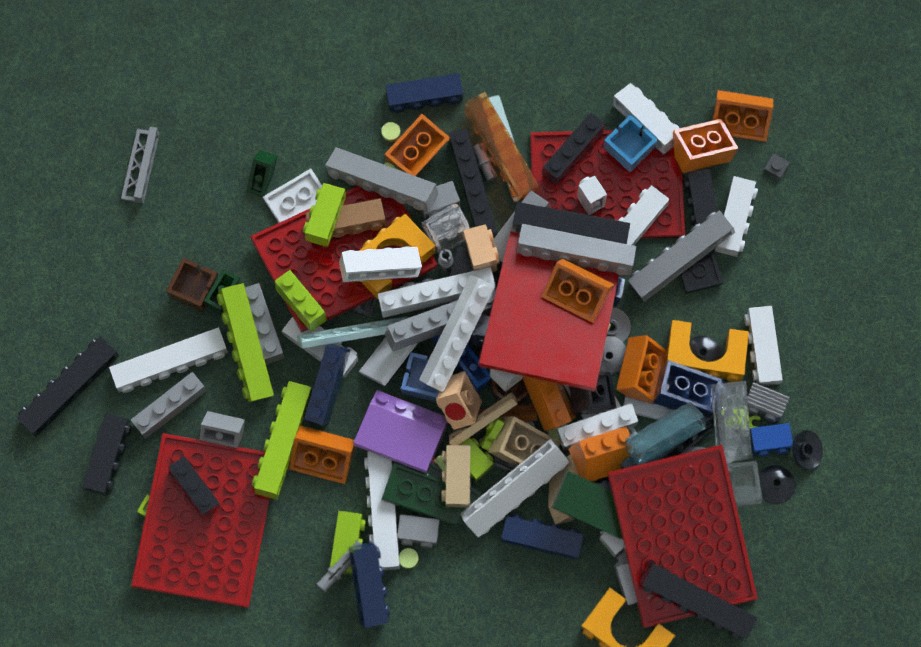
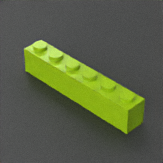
M244 283L222 288L218 291L217 300L218 304L223 307L222 319L224 324L228 326V341L233 344L232 356L234 361L238 363L239 369H237L239 380L243 381L244 388H242L244 399H247L249 403L274 396Z
M289 381L287 387H283L281 394L283 401L276 408L275 415H277L276 422H272L270 440L267 439L264 445L266 453L264 458L261 457L259 460L258 469L260 471L258 476H254L252 482L255 494L278 500L291 460L294 438L299 427L302 426L312 394L310 386Z

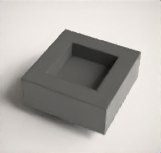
M773 153L764 171L781 179L790 162Z

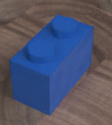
M789 423L755 427L749 430L753 455L758 454V457L770 455L769 452L776 451L777 454H785L792 449L793 441Z

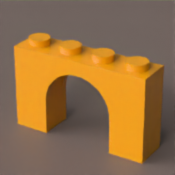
M404 214L402 217L395 218L387 229L383 228L380 230L377 237L373 240L366 241L359 251L366 249L380 250L391 245L417 247L422 264L435 254L436 245ZM391 279L361 281L377 299L378 293L389 291L392 288Z
M672 320L669 329L666 362L670 360L714 377L727 379L729 382L742 380L745 372L748 331L729 329L724 356L717 361L706 362L698 359L690 349L691 323Z
M609 588L581 626V629L584 630L582 633L591 640L595 638L599 641L598 645L600 647H625L613 638L611 621L626 599ZM658 624L648 639L637 647H667L675 635Z

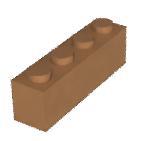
M381 199L344 205L332 237L340 238L345 234H360L366 230L376 231L386 227ZM309 212L306 213L307 222L310 220Z

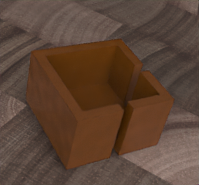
M182 258L166 293L169 298L204 312L206 308L204 299L219 277L218 273L203 266L200 268L198 264Z

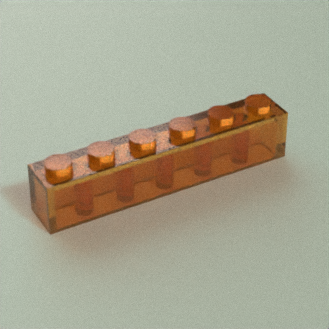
M484 92L466 101L464 113L468 120L472 119L476 134H480L483 138L482 144L485 150L491 152L493 164L499 166L502 180L504 182L507 181L510 185L509 191L512 197H516L520 202L525 199L530 191L538 193L539 185L486 93Z

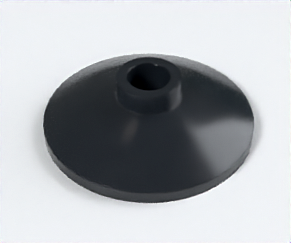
M697 336L689 340L690 349L698 359L706 362H714L721 359V349L712 338ZM700 350L706 351V355H705V356L700 355L699 351H700Z
M804 430L795 436L792 452L796 463L804 469H813L821 462L823 456L822 442L813 431Z
M773 465L766 467L759 473L756 487L759 495L765 501L780 504L792 497L795 491V480L789 470L782 466ZM778 480L780 486H774L773 481Z

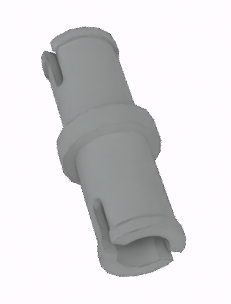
M483 144L473 146L478 167L482 169L486 181L490 182L497 179L498 176L491 164L492 160L488 158Z
M444 249L445 252L443 250L440 252L438 262L440 268L443 271H447V269L451 270L454 260L451 251Z

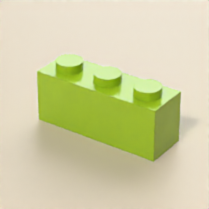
M323 183L322 188L317 190L315 196L316 204L311 206L309 212L310 220L305 223L303 228L306 241L328 247L346 198L344 188Z
M291 270L275 280L277 292L310 332L326 321L325 311Z
M345 511L338 512L330 563L331 568L356 540L363 544V539H360V533L365 531L366 520H363L362 514ZM351 565L343 572L344 574L352 575Z

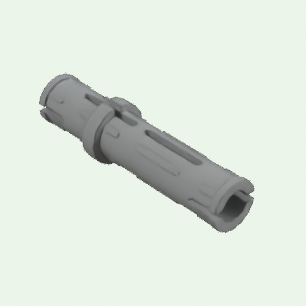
M356 540V542L352 546L360 545L362 543ZM349 550L332 568L329 567L327 569L328 572L316 583L324 592L336 580H340L342 573L351 565L350 558L348 559L350 556Z

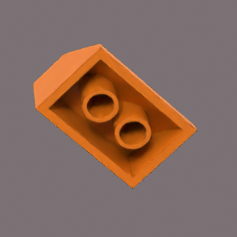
M718 90L713 121L722 119L732 137L766 142L773 111V99Z
M421 114L384 154V161L393 164L402 172L417 176L449 141L450 137Z
M722 119L673 130L675 159L683 173L731 162L738 150V146Z
M561 259L556 263L541 297L594 323L605 305L614 284L565 259Z
M647 335L629 337L616 389L628 398L655 405L653 400L660 371L666 363L667 350Z
M526 376L522 377L544 431L560 427L576 417L563 384Z
M300 426L294 438L289 470L345 484L354 456V440Z
M627 426L580 440L568 449L579 476L593 482L608 477L607 472L621 469L620 464L626 458L633 455L634 443Z

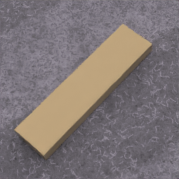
M509 393L480 413L474 424L459 428L449 435V443L451 445H459L517 405L514 394Z

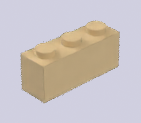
M447 445V451H443L442 463H446V470H442V482H446V490H442V502H446V507L469 508L470 446Z

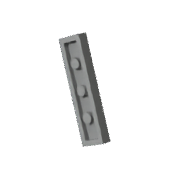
M150 127L149 131L137 129L121 200L144 204L160 134L158 128ZM141 134L148 135L144 146L139 142ZM143 150L142 162L138 164L135 156ZM139 168L138 179L134 181L131 174ZM135 185L134 197L126 196L128 189Z

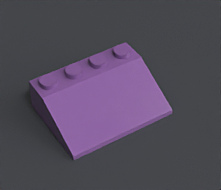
M377 390L353 445L426 473L443 439L448 422L444 415Z

